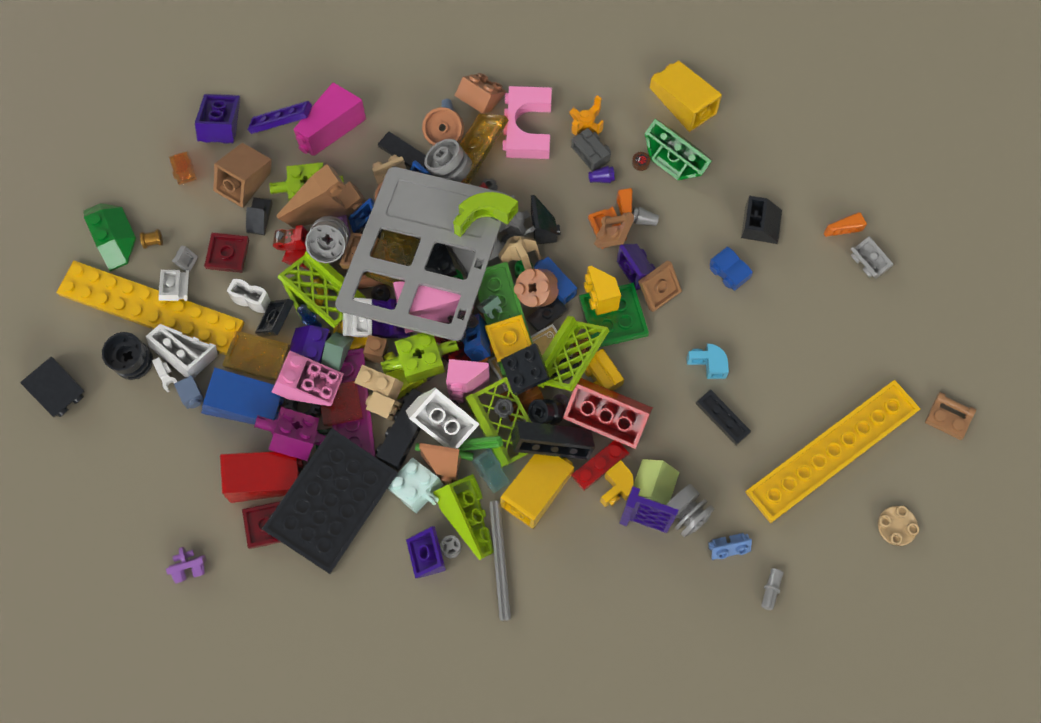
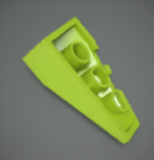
M471 474L433 491V494L439 498L438 505L440 510L476 557L481 560L494 553L490 531L485 527L484 522L486 512L481 508L480 499H482V493L474 475Z

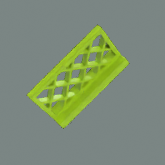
M306 251L303 257L278 275V279L330 326L335 328L343 321V312L338 311L336 307H328V300L336 301L345 278L329 263L316 261ZM303 263L309 268V271H302L299 269V266ZM286 275H296L297 281L289 280ZM300 275L310 276V282H301ZM313 277H319L323 284L313 283ZM300 286L310 287L311 294L303 293ZM314 288L323 289L324 295L314 294ZM327 289L333 290L337 296L327 295ZM359 290L356 291L354 298H366ZM314 299L324 300V306H318ZM329 312H338V318L334 321L329 316Z
M567 316L542 355L549 376L551 377L556 372L558 376L537 386L544 388L545 385L573 391L609 332L608 327L579 322L574 317ZM580 329L586 330L585 332L577 335ZM596 332H601L599 336L593 339L590 336ZM586 337L589 338L588 341L579 345V340ZM576 342L577 346L568 350L570 345ZM591 346L590 351L582 354V349ZM579 351L580 355L570 360L569 356ZM566 357L567 361L559 365L560 361ZM582 361L579 367L573 369V364ZM570 367V371L562 375L560 374V370ZM573 376L569 384L563 383L564 379Z
M507 377L465 397V401L475 420L479 423L484 437L498 436L499 427L511 430L508 440L502 439V442L507 443L506 448L504 445L499 448H491L501 469L529 454L519 452L518 455L510 458L507 453L508 445H513L510 439L516 419L521 418L526 422H531L518 396L513 394ZM503 383L509 389L507 397L496 394L497 387ZM484 393L493 395L489 406L482 404L478 396ZM494 396L509 399L517 404L516 414H511V416L515 417L512 427L501 424L502 417H500L499 423L490 421L488 416L490 409L494 410V407H491Z

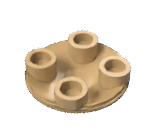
M905 506L889 507L879 516V532L882 538L892 545H907L919 533V526L915 516Z

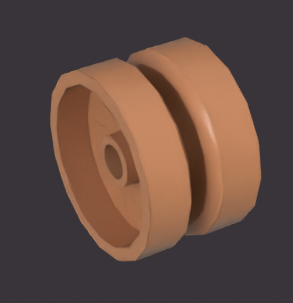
M443 107L431 110L424 118L422 126L424 137L432 145L444 139H454L459 143L464 135L465 128L463 119L458 113ZM442 124L446 126L445 131L440 130Z

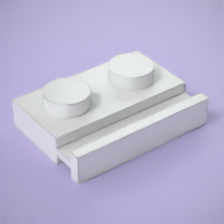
M161 270L159 301H179V299L187 301L189 270H186V272H180V270Z
M353 298L355 301L372 305V299ZM343 313V336L367 338L368 335L372 336V320Z

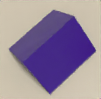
M435 526L406 540L415 579L446 571Z

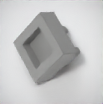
M181 246L172 262L185 272L186 270L190 272L198 256L186 246Z

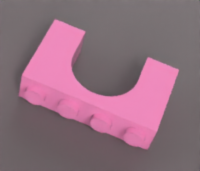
M509 86V93H505V104H508V109L505 108L504 119H507V124H504L503 132L504 135H507V140H503V151H506V158L549 159L550 134L526 133L519 129L516 121L521 115L528 112H551L552 88Z

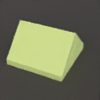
M642 459L633 486L640 489L638 496L666 505L671 500L680 472L663 460Z

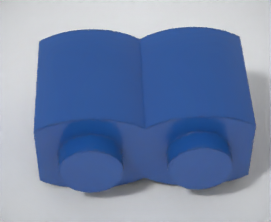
M728 246L710 260L709 265L712 273L719 275L723 279L724 285L734 291L748 281L753 274L750 267Z

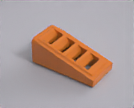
M632 188L619 190L616 200L620 215L627 212L632 213Z
M861 212L829 224L824 231V235L827 237L861 232L867 223Z

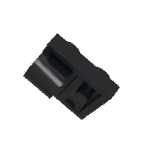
M536 343L501 359L514 395L521 394L550 380Z

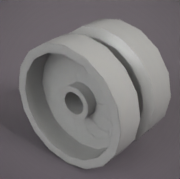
M444 139L436 143L428 151L424 160L425 166L433 176L461 182L468 175L472 167L471 159L454 139Z

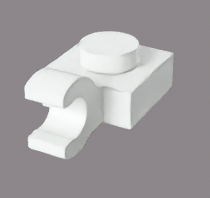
M158 357L152 360L162 380L163 388L170 392L168 385L178 381L174 377H170L169 373L172 371L168 363H163Z

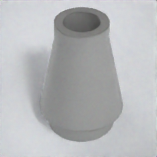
M640 206L633 208L634 224L657 225L659 215Z

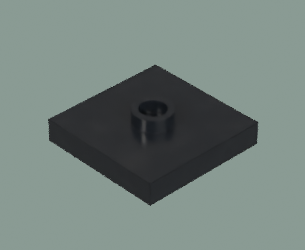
M290 299L270 301L255 334L260 337L278 335L294 302Z

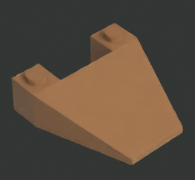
M326 164L309 178L276 216L293 228L300 225L307 226L314 224L317 219L323 216L339 217L352 215L366 202V199L357 186L350 181L344 184L337 172Z

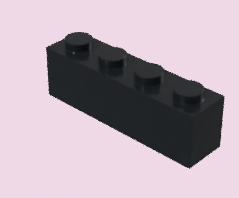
M413 388L410 393H406L403 399V407L401 410H397L394 416V424L392 427H388L385 433V441L383 444L380 443L376 450L377 459L400 471L421 430L417 424L409 419L406 410L418 396L424 394Z
M516 421L511 432L514 452L589 460L595 448L592 431L585 428Z

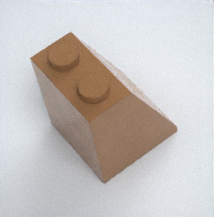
M242 142L215 163L213 191L243 208L271 173L272 159Z

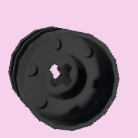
M119 332L109 337L104 343L102 359L105 365L122 378L135 380L140 379L149 372L153 364V353L134 334Z

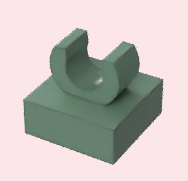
M491 295L481 302L477 308L481 313H485L489 318L494 319L492 310L496 309L498 313H501L502 308L498 305L502 302L498 296Z

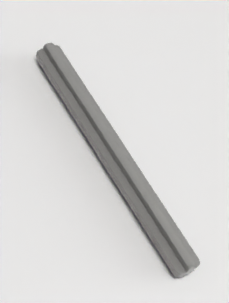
M495 500L490 502L499 618L500 621H508L511 616L500 501Z

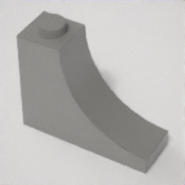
M498 238L496 239L487 267L501 262L498 254L505 244L500 242ZM446 245L467 278L476 253ZM477 260L475 268L481 269L483 261Z

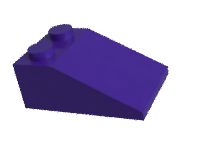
M204 94L195 120L197 141L205 143H234L240 96Z

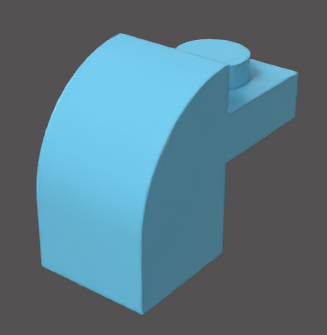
M707 344L705 351L693 349L688 352L686 357L687 365H706L707 379H726L729 373L728 358L720 347L714 344Z

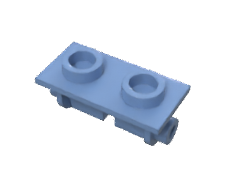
M744 533L729 536V543H727L725 537L712 539L711 542H708L709 549L712 550L711 559H725L729 556L744 555L747 552H751L752 539H749L748 534Z

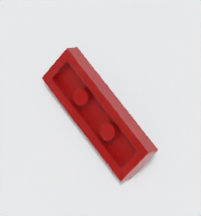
M614 440L571 474V477L585 491L605 475L610 468L626 458L629 452L620 442Z

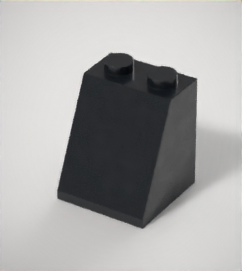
M52 356L20 382L52 417L57 415L59 417L63 416L69 410L67 406L72 402L77 404L84 398L82 395L85 392L84 389Z

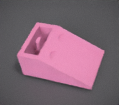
M289 351L272 389V393L288 400L332 406L344 373Z

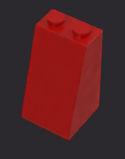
M278 452L220 454L222 494L230 503L285 496L300 475V468H303V460Z

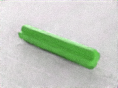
M502 437L469 438L458 449L463 451L499 448L503 446Z

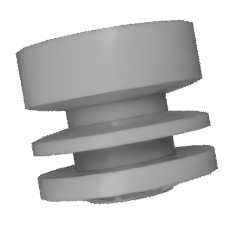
M323 216L317 219L306 236L305 245L307 252L313 259L322 263H332L340 259L348 244V228L337 217Z
M691 484L683 488L666 504L669 507L678 509L676 518H679L680 521L675 528L679 530L684 525L686 526L681 533L684 538L702 527L715 510L711 505L705 510L702 509L708 502L706 499L698 504L695 502L700 493Z

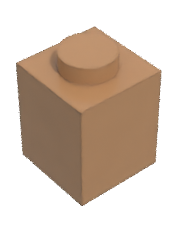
M368 335L363 352L365 360L379 364L384 362V356L389 348L387 339Z

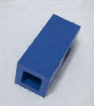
M549 257L536 262L534 269H546L556 276L559 289L557 298L564 305L577 295V287Z
M479 313L469 318L463 336L464 352L473 362H479L491 356L490 341L485 330L486 322Z

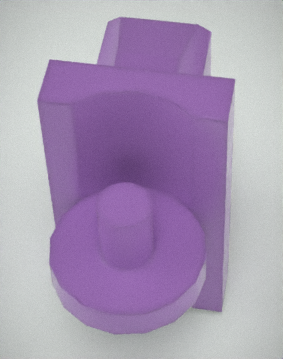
M180 547L179 554L174 555L173 560L174 562L179 560L182 562L166 568L167 575L171 574L175 583L187 579L184 569L190 567L194 577L204 575L205 555L188 560V557L194 556V551L186 552L184 547Z

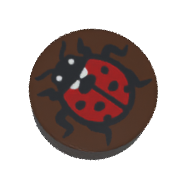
M645 152L636 153L632 159L633 167L639 171L646 170L650 165V156Z

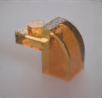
M188 151L169 156L174 170L172 173L174 179H177L178 185L196 180V174Z

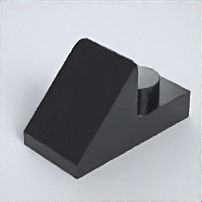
M253 198L251 207L246 208V233L265 235L273 204L272 200Z

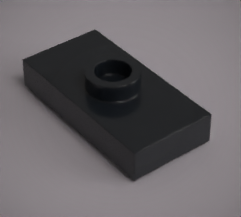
M556 298L553 303L541 306L527 318V321L539 332L566 313L568 308Z

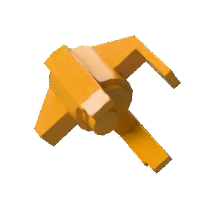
M597 95L594 98V105L589 110H582L580 112L573 107L569 111V114L574 119L571 133L575 136L581 134L587 128L592 133L596 132L598 135L601 133L604 121L601 120L598 124L595 123L601 108V97Z

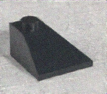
M531 195L530 213L532 227L534 226L535 228L533 231L534 240L537 245L557 243V236L560 235L559 224L556 225L555 217L535 195Z

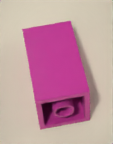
M332 82L311 107L308 117L300 120L293 129L299 149L305 154L309 153L315 156L365 121L366 116L362 99Z

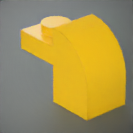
M620 460L605 474V479L613 488L601 497L600 502L604 507L609 504L613 506L620 500L619 496L626 501L634 485L631 471Z

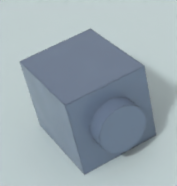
M192 375L174 383L180 399L187 409L196 408L204 402L203 394Z

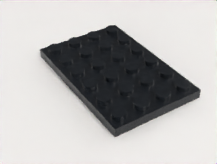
M331 428L262 530L328 574H331L398 472Z

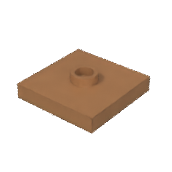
M668 260L638 281L649 310L652 312L682 292L673 265Z

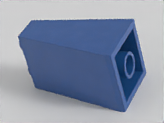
M214 367L201 413L255 425L258 415L272 420L277 419L279 412H277L278 404H283L284 397L272 393L273 384Z

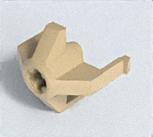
M524 236L509 238L498 254L501 263L522 260L525 270L532 269L528 257L529 252L534 250L538 260L543 258L539 253L536 241L533 238Z

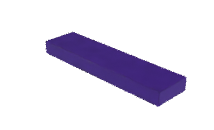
M309 101L254 116L247 130L253 134L305 119L309 115L312 104Z

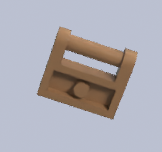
M627 212L621 216L603 217L601 219L602 227L597 233L594 245L598 248L623 245L634 221L633 214ZM622 223V225L612 227L613 224Z
M939 392L925 423L962 440L976 409L971 406H964L946 397L944 393ZM941 403L965 414V417L962 418L941 408Z

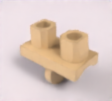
M393 155L389 157V162L387 163L376 162L373 164L372 171L378 185L384 181L389 168L398 167L406 169L402 156Z

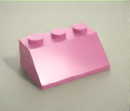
M449 359L446 379L449 399L455 403H464L465 397L489 386V363Z

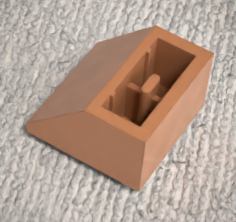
M478 73L464 76L455 96L484 114L491 112L507 91L502 89V85L499 83L491 82L486 75Z

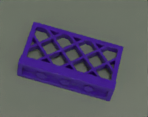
M632 486L619 524L627 526L630 520L667 533L677 516L678 509L638 496L640 489Z

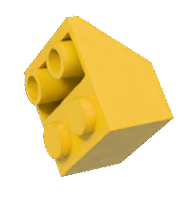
M588 266L587 274H585L586 282H584V288L586 293L590 294L591 299H589L591 309H595L596 315L618 310L621 293L616 278L593 266Z

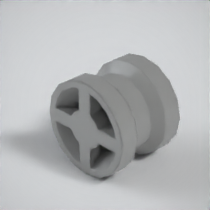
M452 535L442 539L440 546L443 555L447 558L457 557L461 552L459 539Z

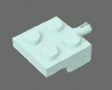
M412 457L397 473L387 489L417 514L428 501L432 505H436V502L438 503L439 498L433 494V491L440 489L443 483L439 477Z

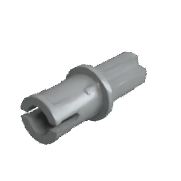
M771 569L768 583L764 586L765 594L761 606L766 610H773L777 594L781 591L779 587L784 574L781 570Z

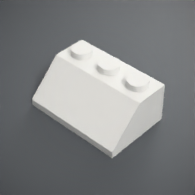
M433 388L418 396L406 410L410 420L444 447L458 449L479 426L475 419L437 388Z

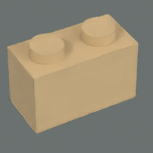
M364 365L361 366L354 382L395 401L404 384L396 378Z
M375 391L368 396L365 403L367 405L366 410L394 422L397 410H400L402 407L401 403Z

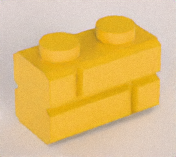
M604 349L596 352L584 372L587 377L591 376L594 381L593 383L612 391L621 387L625 380Z

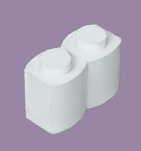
M233 279L227 289L233 302L240 306H249L258 313H265L271 301L263 288L250 286L241 279Z

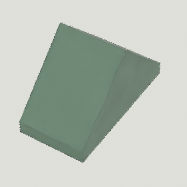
M335 332L325 342L321 364L340 372L354 339Z

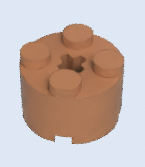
M527 269L518 276L514 292L520 302L526 306H546L553 303L558 296V280L549 270Z

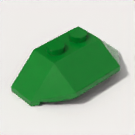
M657 119L653 120L644 133L650 160L677 180L702 176L712 163V160L703 151Z
M100 203L84 210V219L96 247L110 272L127 265L136 236L124 209L119 206Z

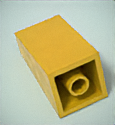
M679 60L674 64H669L665 70L660 73L657 72L651 77L650 89L688 132L717 114L722 94Z
M534 454L500 497L501 507L534 529L571 477V474H573V463L564 457L562 459L557 456Z

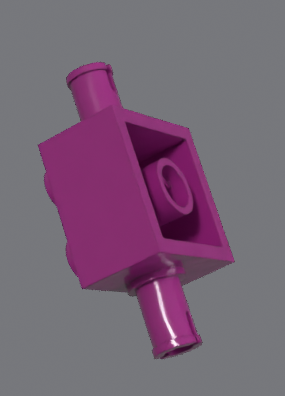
M281 407L277 419L272 420L258 415L254 425L255 428L271 432L272 438L268 450L306 461L314 445L320 446L326 435L319 434L317 431L319 418Z

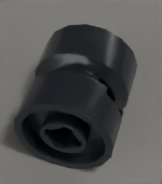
M536 399L528 407V416L533 423L557 424L562 421L565 413L562 402L557 399Z

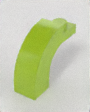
M483 192L473 195L458 206L459 215L453 221L454 233L461 237L475 220L482 217H493L508 225L518 212V201L508 195L497 192Z

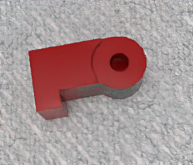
M303 225L296 226L295 229L276 230L273 247L277 250L288 251L306 249L305 241L308 231Z

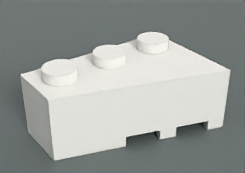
M159 324L146 336L149 348L186 378L191 375L195 378L218 357L216 345L207 344L199 341L198 338L183 335L182 332Z

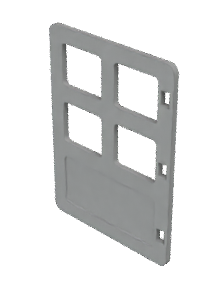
M389 168L335 302L336 309L343 313L453 341L461 340L464 336L502 222L492 219V217L479 218L460 237L454 233L453 221L459 215L458 206L467 198L483 192L507 194L403 168ZM384 229L421 239L410 266L370 256L380 230ZM435 243L454 246L476 253L467 279L462 280L425 270ZM477 260L483 261L481 269L475 268ZM364 272H371L405 281L395 309L390 310L353 300ZM423 285L461 296L450 324L409 314L419 286ZM460 311H466L463 320L458 319Z

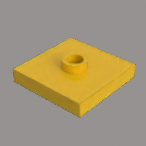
M522 314L485 326L497 363L501 362V359L532 345Z

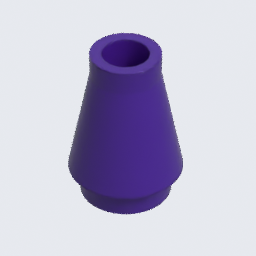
M609 165L588 172L590 183H611V181H615L614 167H609Z

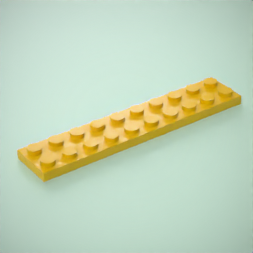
M74 260L56 292L59 296L151 329H155L159 324L182 332L183 335L198 338L199 341L207 344H214L218 353L227 356L230 355L244 325V321L190 301H184V299H179V301H159V290Z
M893 380L746 490L745 493L771 524L911 418L920 408L897 381Z

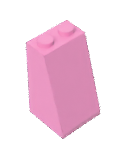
M405 281L393 282L396 302L399 300ZM421 285L418 287L409 314L442 323L452 322L461 296ZM460 311L458 319H464L466 311ZM404 328L405 333L414 332V330Z

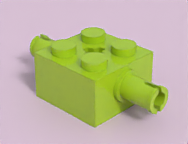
M323 162L286 166V181L270 182V193L287 192L288 200L290 201L309 178L324 167ZM343 175L339 176L344 183Z
M419 333L394 341L398 352L397 357L380 363L384 374L397 369L403 370L406 380L410 384L444 373L445 369L441 360L442 355L459 351L456 341L450 340L438 344L433 335Z

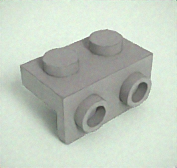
M870 236L855 248H851L853 252L851 257L857 264L861 261L865 266L863 271L869 278L873 276L877 279L894 265Z

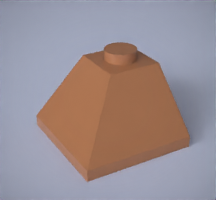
M420 443L419 448L423 460L431 471L439 477L441 482L451 484L457 481L461 463L460 450Z

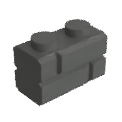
M587 128L581 134L572 138V149L592 171L600 169L601 166L603 167L610 161L611 150L606 144L603 145L600 142L596 132L592 133Z

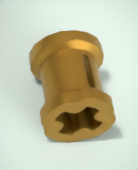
M159 229L151 233L140 232V241L143 249L151 245H163V238Z

